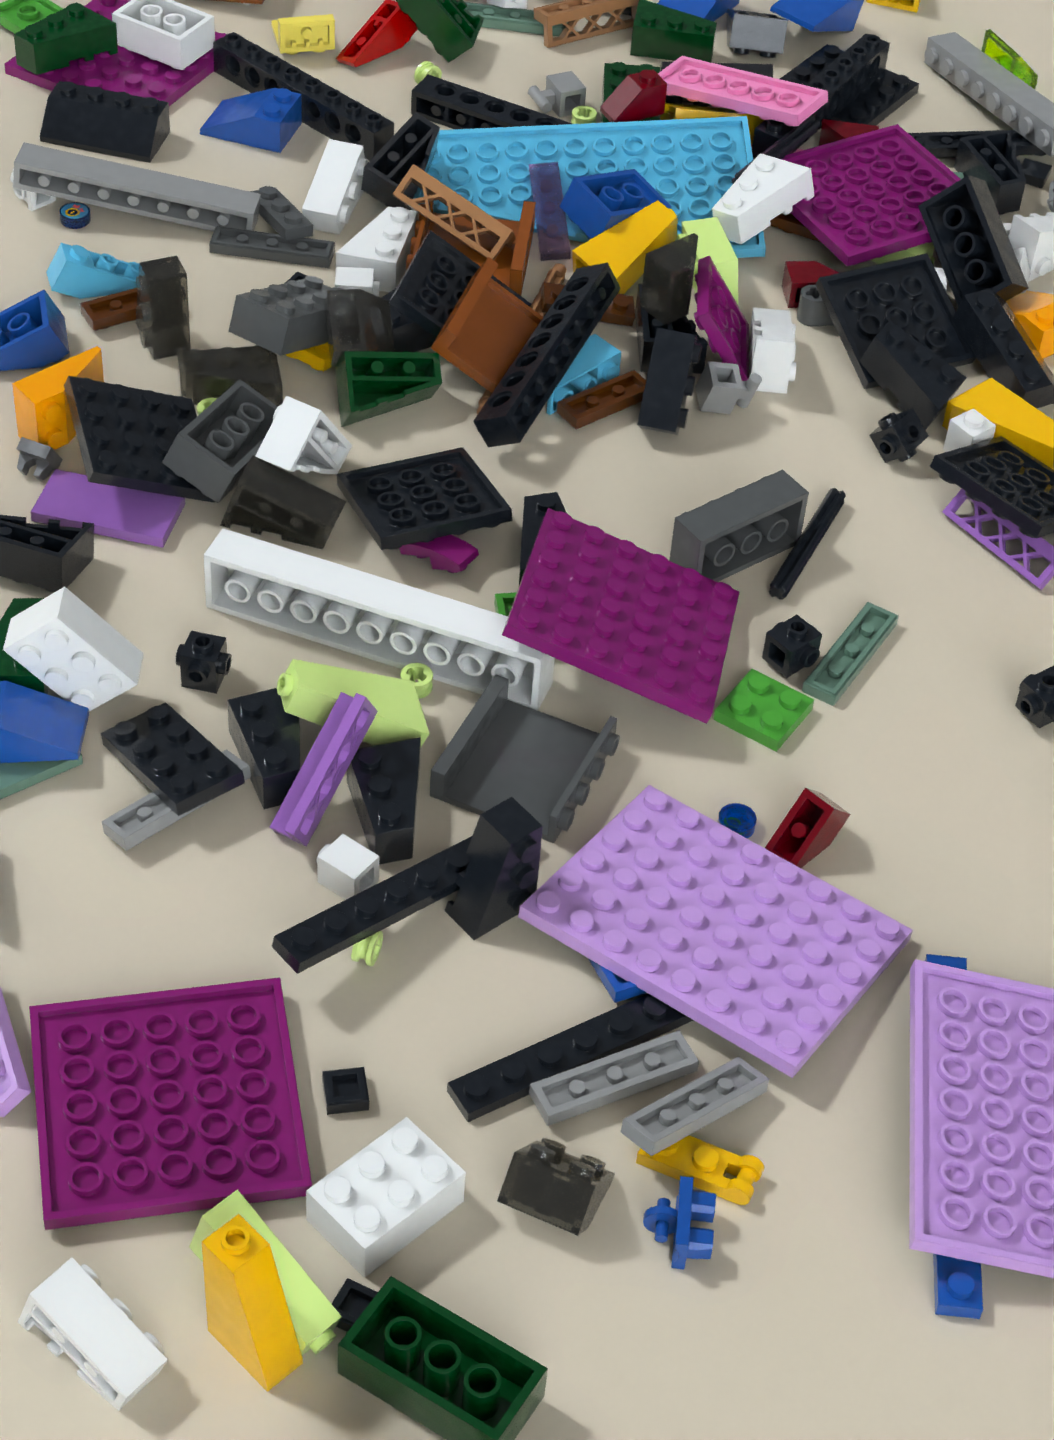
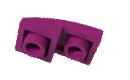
M453 535L438 537L430 542L402 545L399 548L401 555H413L420 559L429 557L432 569L447 570L449 573H458L465 570L467 565L479 556L477 548Z

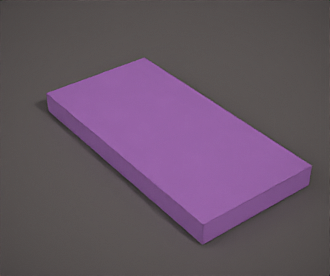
M55 469L30 513L31 521L48 524L49 519L60 520V526L82 528L83 522L94 523V534L163 548L186 503L185 498L92 483L88 482L87 475Z

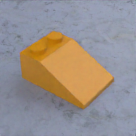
M1026 290V292L1007 300L1008 306L1042 358L1053 355L1054 294Z
M96 346L12 383L17 430L20 438L24 437L50 446L54 450L70 443L76 436V431L64 384L68 376L104 382L101 348Z

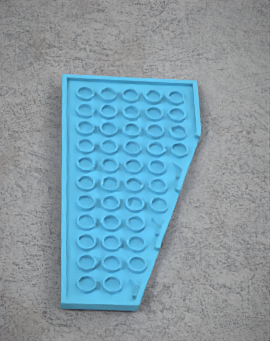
M747 116L454 129L439 131L437 150L428 174L495 219L520 221L524 201L536 202L534 233L585 243L589 241L586 234L559 207L573 178L635 169L672 206L670 209L675 212L678 218V235L682 233L683 221L713 217L712 208L732 186V179L735 177V174L753 160ZM422 189L418 198L424 197ZM434 200L433 212L448 214V206L439 200ZM763 231L742 245L729 241L737 258L765 257L766 246ZM677 239L659 258L673 261L684 260L683 252H679Z

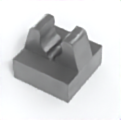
M21 437L16 448L20 452L17 469L23 475H27L29 469L37 464L33 475L40 481H43L52 470L59 469L63 460L52 447Z

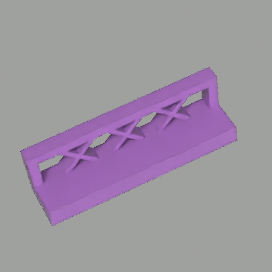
M961 489L942 512L1042 590L1054 576V546L1042 537L1036 539L1022 534L1017 525L1009 520L997 517L993 514L992 508L983 502L970 499L965 494L966 491ZM968 499L974 504L975 516L960 518L955 512ZM990 520L997 522L999 535L984 537L982 535V522ZM975 523V529L969 524ZM1019 539L1023 544V554L1007 555L1006 540ZM999 542V548L993 543ZM1043 558L1050 564L1037 578L1030 573V559ZM1017 561H1023V566H1021Z
M343 692L340 693L270 825L274 832L307 847L378 712L367 697L358 693L354 697Z

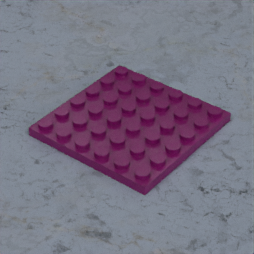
M92 0L84 7L112 21V13L131 0ZM215 32V41L226 34ZM118 45L117 54L109 55L108 51L94 54V60L86 62L84 57L69 61L68 67L38 75L17 65L16 56L4 65L5 74L50 91L54 89L59 81H70L77 85L100 87L103 90L113 92H126L130 95L145 98L153 97L160 101L169 102V106H171L214 71V55L212 48L185 69L179 70Z
M898 124L788 154L781 159L811 168L815 196L808 201L802 199L793 205V211L790 213L847 267L932 242L918 206L961 180Z
M548 508L539 528L502 635L707 724L713 713L740 592L724 582H716L707 578L692 568H685L675 564L660 554H653L641 549L631 541L621 540L605 533L599 527L589 526L573 519L567 513L557 512Z
M280 977L29 1006L45 1230L212 1209L237 1189L250 1204L306 1196V1190L312 1187Z

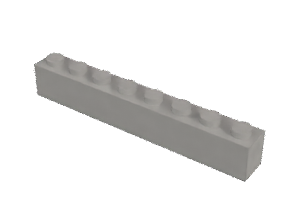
M956 32L928 37L924 63L1050 157L1054 156L1053 102Z
M25 142L14 161L13 188L211 231H214L216 226L254 231L258 221L261 198L259 193Z

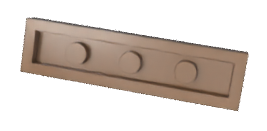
M565 0L534 8V19L543 24L544 46L551 48L633 27L639 0ZM632 6V18L622 20L620 15L625 8ZM608 12L611 17L605 25L599 26L596 22L603 13ZM585 18L588 20L582 31L576 32L573 29L579 19ZM558 24L565 26L559 37L553 38L552 26Z
M415 164L411 166L393 192L394 197L486 259L490 257L492 260H495L505 245L510 247L516 239L513 230ZM412 182L423 190L424 197L410 199L403 193ZM439 200L448 206L449 213L435 216L431 213L429 201ZM425 202L426 209L419 204ZM463 216L473 224V230L459 232L455 228L454 218ZM450 219L451 226L443 220ZM488 233L498 240L491 252L480 246V234ZM470 236H475V241H476V242H474L473 240H471V239L468 238V237H470Z

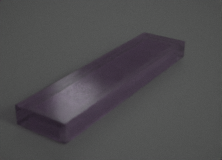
M558 162L529 164L532 201L536 202L535 223L540 261L571 259L566 215L559 207L563 200Z

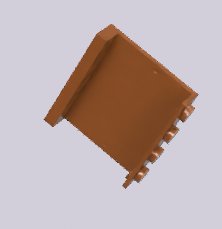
M429 201L431 213L435 216L443 215L433 213L434 201ZM524 201L520 221L496 219L513 230L516 239L510 247L505 245L494 260L499 265L493 276L520 296H522L535 228L536 202ZM419 214V220H416L415 237L411 239L410 254L407 255L406 270L430 230L479 266L485 262V257ZM463 216L454 218L455 228L459 232L473 230V224ZM450 219L443 220L451 226ZM488 233L479 235L480 246L491 252L498 240ZM470 236V237H468V238H470L471 240H473L474 242H476V241H475V236Z

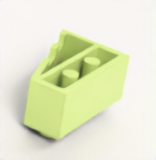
M712 217L683 221L682 233L677 235L679 252L684 254L685 265L688 267L694 292L697 293L695 274L698 273V260L710 255L738 305V258L718 218Z

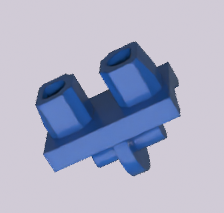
M680 1176L679 1195L676 1198L675 1209L670 1207L671 1202L669 1199L660 1198L657 1201V1206L647 1209L643 1217L645 1228L655 1233V1240L657 1242H666L668 1234L674 1233L671 1268L685 1269L687 1258L711 1259L714 1230L690 1227L691 1220L713 1223L716 1194L694 1190L693 1177Z

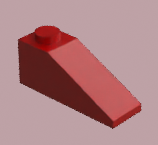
M385 0L336 59L340 63L356 68L400 49L410 41L412 35L417 31L416 23L408 14H405L400 9L398 2Z

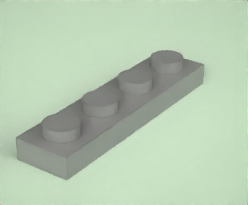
M227 749L222 751L225 756L243 771L244 780L251 778L250 767L247 763ZM152 792L103 820L104 834L127 851L196 809L203 807L208 802L178 816Z
M680 1030L531 1083L529 1095L546 1125L549 1126L694 1073L698 1070L699 1060Z
M737 1057L624 1118L621 1133L650 1156H653L765 1093L769 1078L740 1057Z

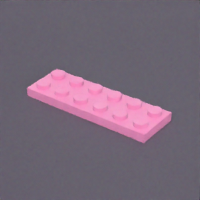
M686 56L679 57L658 73L667 83L666 95L668 96L676 95L687 98L688 101H700L711 104L712 107L732 109L739 114L747 113L759 116L763 120L783 122L787 126H799L828 102V91Z

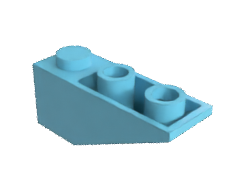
M60 243L46 272L51 291L79 299L111 295L151 284L147 269L139 263H128L115 259L109 254H98L88 251L79 245L71 246Z
M596 334L589 336L548 399L546 413L549 415L555 413L558 401L618 377L620 373L621 351Z

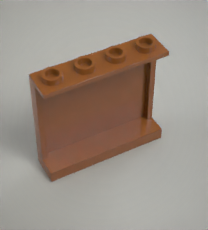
M488 257L472 276L432 344L431 349L493 393L543 319V316L491 278L499 264Z

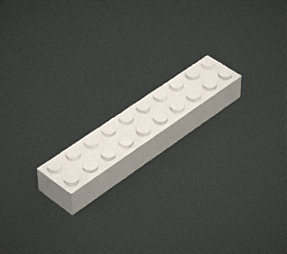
M224 528L204 553L207 608L402 669L411 663L425 664L432 670L434 680L478 694H483L495 674L509 679L507 700L537 711L553 683L555 658L503 636L502 632L508 616Z

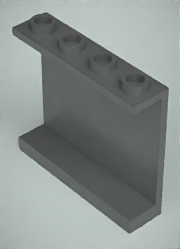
M495 674L431 769L430 796L478 815L513 797L543 826L542 839L555 843L562 830H569L574 819L576 806L584 805L592 780L598 781L601 777L607 755L613 756L616 752L620 736L616 734L617 718L610 716L600 733L591 731L507 700L509 679Z

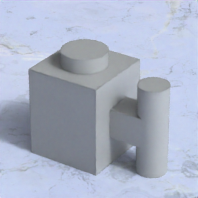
M572 71L546 76V90L540 91L537 86H531L528 94L544 113L553 110L560 118L572 115V110L577 106H585L586 87Z
M708 361L695 386L700 411L730 414L736 403L741 408L748 407L762 381L761 376L752 373L747 381H742L738 364Z

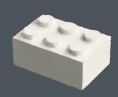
M131 0L112 13V21L116 23L117 44L119 46L149 57L151 60L167 64L174 69H185L213 48V42L215 41L214 16L174 0Z
M65 586L12 617L3 647L7 654L66 701L87 707L89 712L138 684L144 654Z
M406 1117L306 1190V1220L365 1278L464 1202L466 1172Z

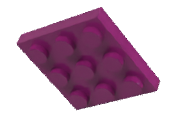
M709 255L698 260V273L695 274L697 293L694 294L697 304V312H694L695 322L701 331L705 330L707 333L709 346L714 354H719L722 359L721 363L738 364L741 380L747 381L749 378V324Z

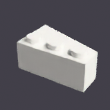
M332 139L328 140L302 207L303 215L313 224V229L340 234L345 224L348 223L351 213L364 192L361 190L364 166L368 163V159H365L362 145Z
M760 153L712 208L713 217L718 218L728 240L742 245L771 225L770 220L781 213L786 216L793 211V205L802 199L808 201L815 195L811 168Z
M388 206L336 252V267L374 268V281H380L379 291L391 292L397 288L406 269L407 255L410 254L411 239L415 237V223L418 220V212L407 210L404 207Z
M1047 212L1046 216H1040L1037 213H1032L1029 217H1023L1020 214L1014 215L1008 238L1013 249L1025 247L1031 272L1029 281L1054 270V212Z
M753 307L749 330V376L752 373H756L762 378L756 391L787 394L788 382L795 380L796 324H792L791 312L788 310Z
M286 396L282 405L276 408L273 422L255 457L292 472L300 470L306 473L314 471L320 474L337 475L352 444L321 410Z
M71 1257L29 1294L18 1323L27 1331L34 1325L51 1339L47 1344V1349L56 1357L65 1352L80 1368L77 1371V1375L119 1411L160 1373L168 1359L163 1355L164 1349L157 1338L149 1332L143 1334L131 1321L132 1314L127 1306L117 1298L111 1299L100 1288L101 1282L96 1273L85 1264L80 1266Z

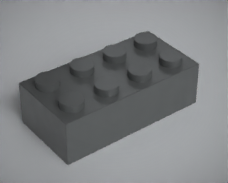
M306 276L305 279L297 281L288 280L285 284H272L268 288L251 289L250 292L236 295L228 332L282 356L341 339V323L357 314L360 300L349 296L347 290L324 285L322 279L314 276Z
M239 379L177 434L162 463L169 467L177 476L184 478L199 489L203 495L219 503L263 461L255 457L273 422V415L278 406Z
M782 469L718 499L711 500L691 511L684 512L680 516L675 517L669 561L685 568H692L701 575L719 582L794 547L801 536L809 492Z

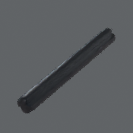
M811 115L761 154L783 159L817 131L820 121ZM754 160L735 174V177L732 179V185Z
M832 488L826 494L770 583L769 593L772 597L776 596L779 599H784L790 592L845 503L844 498L846 494L843 490L838 491L836 488Z

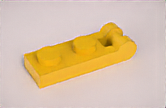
M690 1135L653 1156H650L640 1148L636 1159L637 1164L679 1181L680 1176L693 1177L694 1187L706 1192L715 1193L716 1196L739 1205L749 1203L754 1193L752 1184L759 1181L765 1169L763 1162L755 1156H739ZM727 1172L737 1178L729 1179L725 1177V1174Z

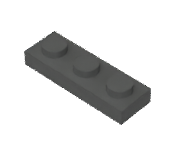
M264 186L259 188V190L250 191L261 194L259 214L285 241L313 236V224L278 189Z

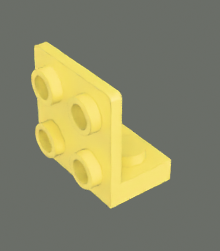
M333 14L278 18V20L271 21V27L280 54L294 55L299 52H324L335 49V19Z

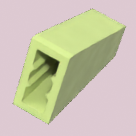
M292 659L286 672L282 673L278 679L277 693L281 696L284 711L321 726L326 722L341 692L352 697L356 693L367 697L378 712L362 741L373 746L421 737L422 747L430 734L413 681Z
M237 1189L202 1215L189 1248L203 1262L202 1241L236 1215L240 1214L270 1244L302 1356L310 1349L315 1354H318L337 1337L333 1331L342 1316Z

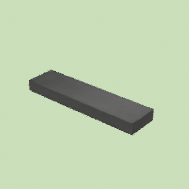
M216 226L209 243V251L216 254L329 268L335 253V242L311 238L285 241L279 234Z

